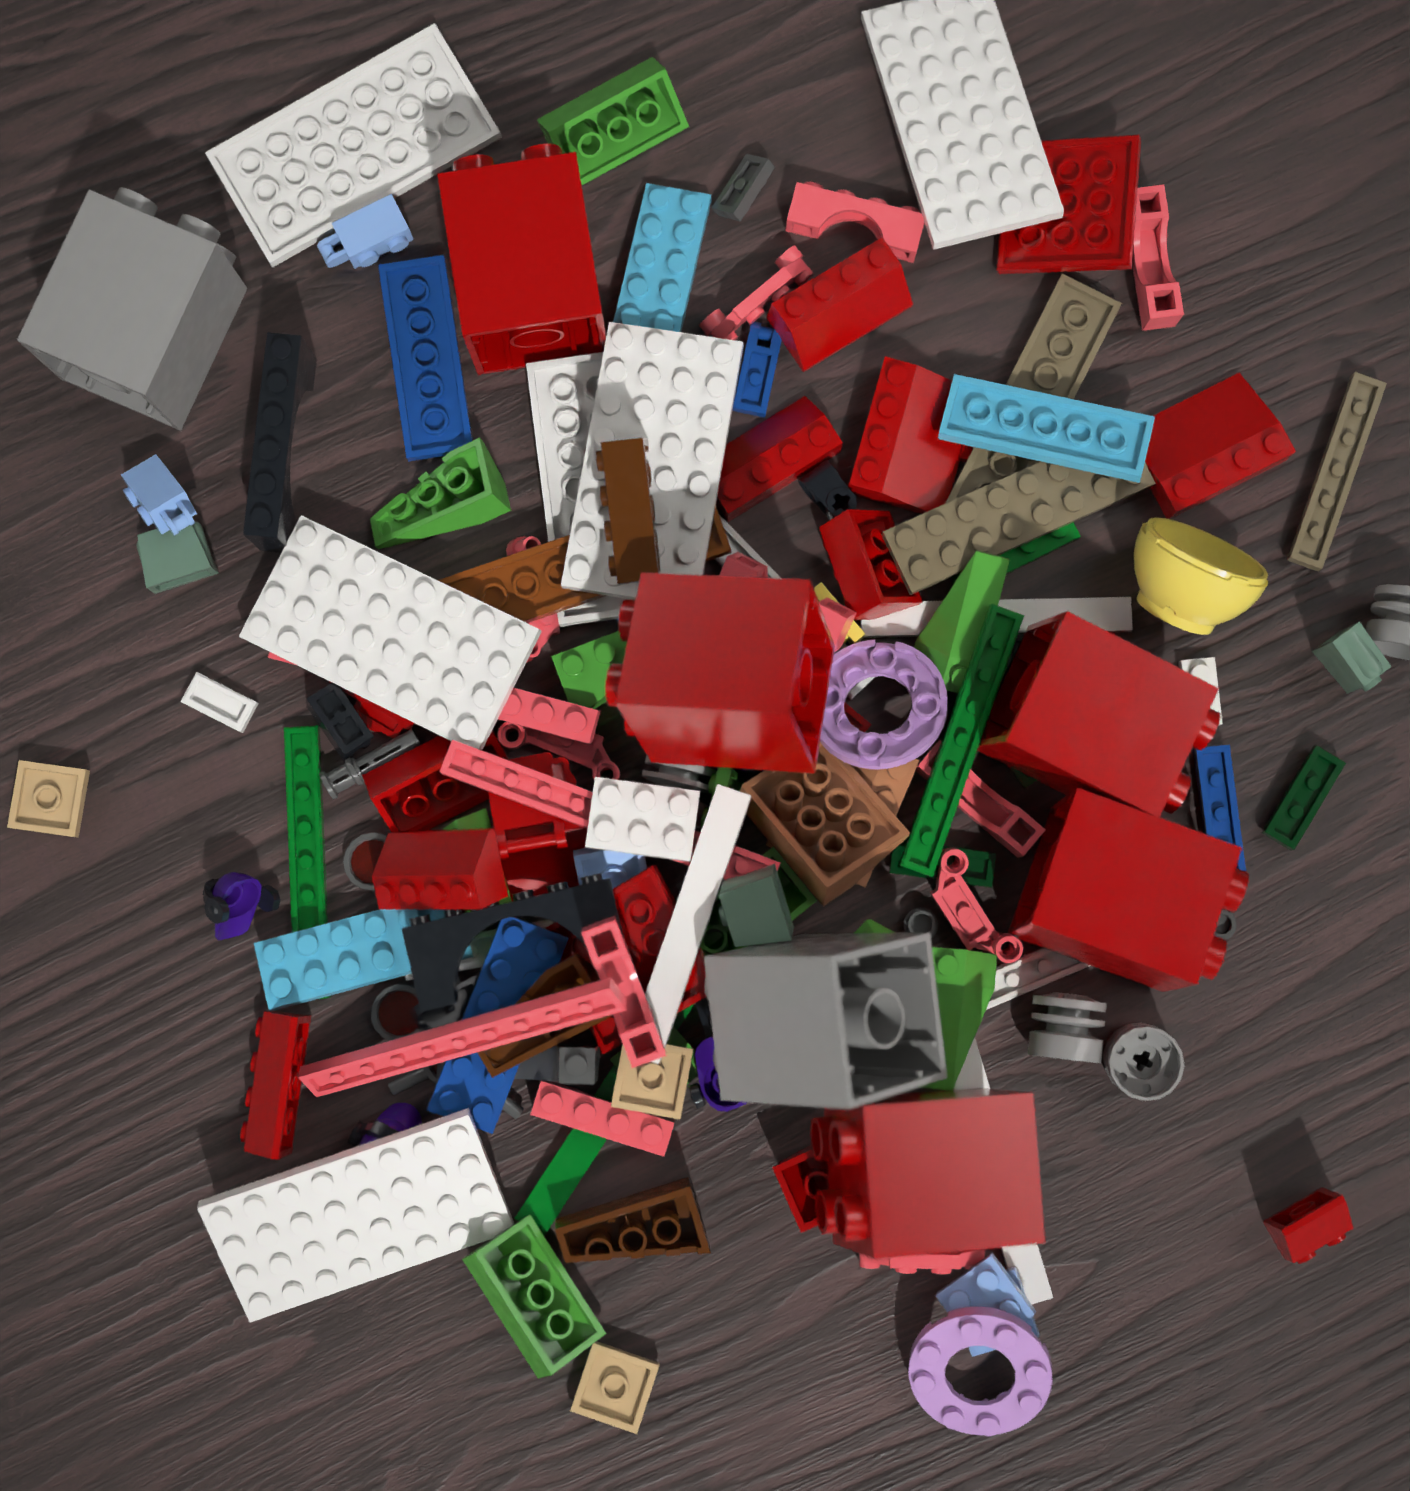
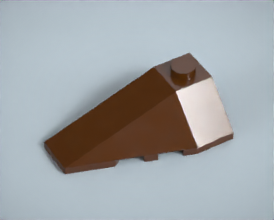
M576 953L548 968L514 1005L600 981V978L594 966ZM612 1015L477 1053L493 1078Z

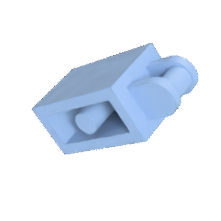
M392 194L333 222L332 225L336 233L322 239L317 244V247L327 267H335L350 260L354 268H357L359 266L368 267L374 264L380 256L390 251L394 253L403 250L408 246V242L414 239ZM342 244L344 249L335 253L333 248Z
M156 454L121 474L127 485L123 492L133 507L140 505L137 511L147 526L154 524L161 534L170 530L175 536L182 529L195 524L192 516L197 513L186 492Z

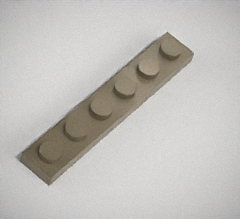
M1357 372L1351 375L1287 561L1318 572L1323 569L1387 383Z

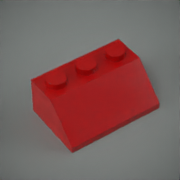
M847 509L819 527L823 538V545L828 552L834 569V576L839 583L845 600V607L857 612L854 620H873L923 603L919 592L909 595L881 535L883 531L895 526L890 511Z

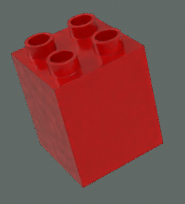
M538 144L523 150L520 161L494 165L493 158L488 155H468L457 159L453 163V171L438 173L462 336L477 374L482 375L526 368V363L604 352L606 332L576 152L562 154V148L558 145Z
M641 573L636 599L623 600L619 611V635L623 642H627L623 664L612 663L609 666L605 682L607 703L611 707H618L623 715L626 734L637 738L652 763L815 773L835 644L811 580Z
M1066 611L1027 627L1000 684L977 751L1029 777L1031 776L1065 795H1068L1076 788H1080L1160 817L1162 811L1173 814L1184 801L1190 788L1191 777L1182 773L1181 770L1192 747L1197 750L1204 749L1213 738L1219 726L1221 715L1219 712L1211 709L1219 688Z
M1076 788L1050 808L1044 826L1046 831L1039 840L1008 933L1025 942L1161 992L1198 985L1200 976L1213 980L1220 970L1227 949V940L1214 935L1221 911L1225 909L1235 912L1241 904L1248 886L1249 873L1236 868L1242 847L1080 788Z
M976 1088L897 1094L851 1109L824 1108V1117H814L812 1119L810 1129L812 1151L817 1161L827 1160L829 1189L818 1190L816 1194V1219L822 1234L833 1235V1244L872 1259L1045 1243L1033 1093Z

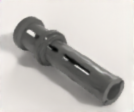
M411 728L409 731L357 759L354 757L346 758L344 764L327 773L322 771L319 773V776L328 793L335 800L342 791L355 784L359 786L364 784L362 775L421 744ZM397 746H401V748H399L398 750L388 754L387 756L377 761H374L375 758L381 756L382 754L394 749ZM369 763V765L364 767L363 769L360 768V766ZM346 774L349 775L348 777H346V778L340 780L339 782L335 783V780H337L338 778H340V777H342V776H344V775H346Z

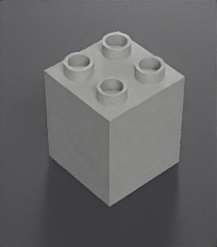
M120 187L114 200L88 190L17 341L61 380L181 431L248 289L232 267L236 256L225 247L217 244L221 235L217 229L196 217L182 214L177 226H174L154 217L158 210L157 205L130 189Z
M930 932L801 934L792 936L791 941L757 944L704 956L706 970L705 993L710 1004L715 1046L713 1062L718 1072L721 1100L851 1109L947 1078Z

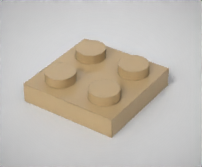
M19 760L7 828L79 838L90 771Z
M622 1044L611 1107L680 1119L693 1049L666 1044V1056L662 1057L659 1064L650 1061L632 1068Z
M596 1341L592 1344L570 1411L637 1434L660 1363Z

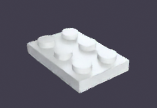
M595 777L585 848L690 862L700 791Z

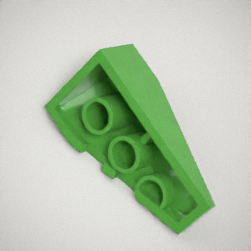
M481 438L450 451L442 458L444 463L432 473L425 472L418 478L420 483L408 493L397 495L370 518L375 547L382 549L483 524L511 511L505 482Z
M976 550L954 582L953 587L935 610L926 627L916 638L914 648L925 654L934 663L942 675L946 690L959 693L989 605L999 604L1010 561L1009 558Z
M932 947L947 1078L920 1086V1088L953 1090L995 989L997 957L995 954Z

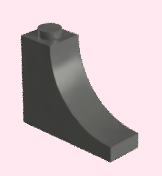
M557 1044L520 1063L514 1079L558 1082L559 1084H595L599 1080L600 1048L598 1045Z

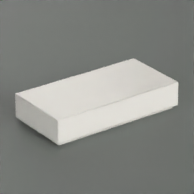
M198 672L194 675L181 700L182 703L241 733L244 732L259 704Z

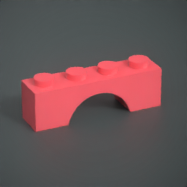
M815 182L796 183L787 217V232L818 239L827 228L836 223L856 222L870 229L877 240L883 237L897 259L914 263L924 226L922 213L917 208L912 206H901V208L891 206L879 198H869L867 200L855 197L854 193L847 190H837L835 192L823 189L822 185Z
M1164 185L1139 187L1137 191L1132 266L1142 331L1175 327L1184 315L1180 285L1172 275L1168 260L1167 226L1169 213Z
M736 552L727 556L719 576L768 578V567L740 552ZM826 597L819 601L835 644L834 652L841 649L857 612Z
M941 740L931 748L915 770L927 781L942 742ZM970 769L957 807L1017 858L1023 857L1046 829L1020 807L1010 803L992 790Z
M614 915L582 927L583 939L600 980L611 977L627 999L626 1011L613 1015L632 1068L666 1056L663 1041L616 916Z
M544 1080L540 1082L530 1114L663 1157L665 1156L675 1119L611 1107V1101L587 1094L577 1088Z

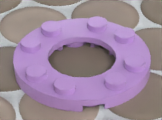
M866 640L841 649L833 656L820 739L821 744L841 761L866 769H888L916 759L933 745L946 721L947 692L942 675L925 654L901 642L896 641L895 644ZM884 676L895 679L906 687L912 699V709L907 720L898 729L887 734L865 733L849 722L844 710L847 694L858 682L866 678Z
M964 1307L949 1311L948 1316L934 1324L928 1323L921 1330L913 1343L910 1353L909 1380L918 1403L933 1419L949 1429L962 1433L993 1436L1023 1426L1041 1411L1051 1391L1052 1364L1045 1343L1042 1344L1039 1338L1032 1332V1327L1019 1317L990 1307ZM970 1346H987L1000 1351L1010 1360L1015 1369V1380L1008 1391L1000 1393L995 1399L988 1401L985 1398L984 1401H974L964 1397V1394H958L953 1389L952 1384L945 1377V1367L949 1359L959 1350Z

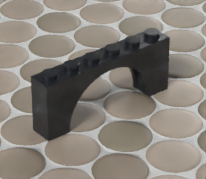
M267 332L243 535L261 551L282 553L298 522L293 511L290 488L292 438L301 398L305 391H313L317 363V358L302 335Z
M602 873L582 877V884L568 887V883L565 881L548 885V893L534 896L532 889L512 894L514 901L500 904L497 901L485 908L465 912V909H448L443 911L444 918L432 921L430 914L409 919L410 926L402 928V934L421 1012L456 1004L459 1001L457 978L463 955L473 939L482 930L499 920L529 915L555 921L571 931L588 952L581 933L582 927L615 915L624 937L611 879H603Z

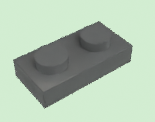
M746 154L712 206V209L718 216L741 222L760 190L766 184L775 166L767 158Z

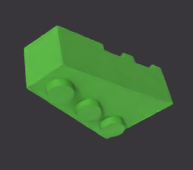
M619 631L551 656L568 702L596 709L607 701L605 682L608 668L612 663L623 664L627 642L621 640Z

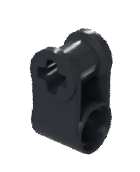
M826 459L798 480L805 494L811 501L817 504L829 521L844 512L842 508L835 510L836 503H839L841 506L847 503V509L856 510L857 501L854 493Z

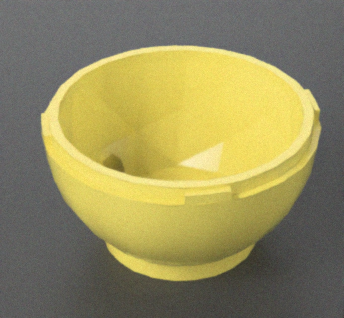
M1156 517L1150 518L1140 528L1134 550V570L1140 588L1136 599L1145 610L1168 624L1196 634H1211L1217 624L1234 619L1248 610L1268 586V573L1257 560L1236 546L1208 532L1185 523Z

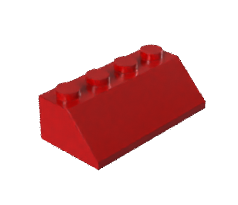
M882 237L774 301L770 306L767 320L773 329L776 330L800 369L805 372L913 306L902 265Z
M803 396L726 444L716 505L727 522H730L799 479L824 459L828 461L841 452L843 442L825 414L806 396Z
M493 729L482 751L507 760L509 758ZM439 735L362 775L370 799L391 832L430 830L489 799L488 791L440 773L451 744L450 740Z
M494 828L392 831L387 835L372 874L379 909H482L508 897Z
M264 1011L263 1017H259L257 1020L255 1036L260 1038L258 1052L254 1051L250 1065L251 1072L255 1073L253 1086L248 1087L245 1100L246 1107H250L248 1121L243 1122L240 1134L241 1142H245V1152L276 1160L292 1154L302 1081L298 1078L300 1066L305 1065L312 1015Z

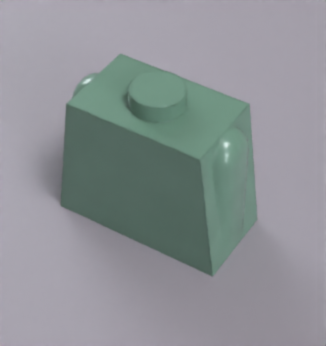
M195 521V524L187 526L175 536L170 530L161 534L157 528L137 535L136 547L143 567L145 585L154 594L219 574L212 559L203 527L199 522Z
M1360 621L1337 632L1312 651L1347 694L1361 688L1364 692L1370 690L1382 681L1380 675L1392 667Z
M775 863L722 882L719 893L722 905L719 906V915L723 926H729L735 947L792 940L794 926Z

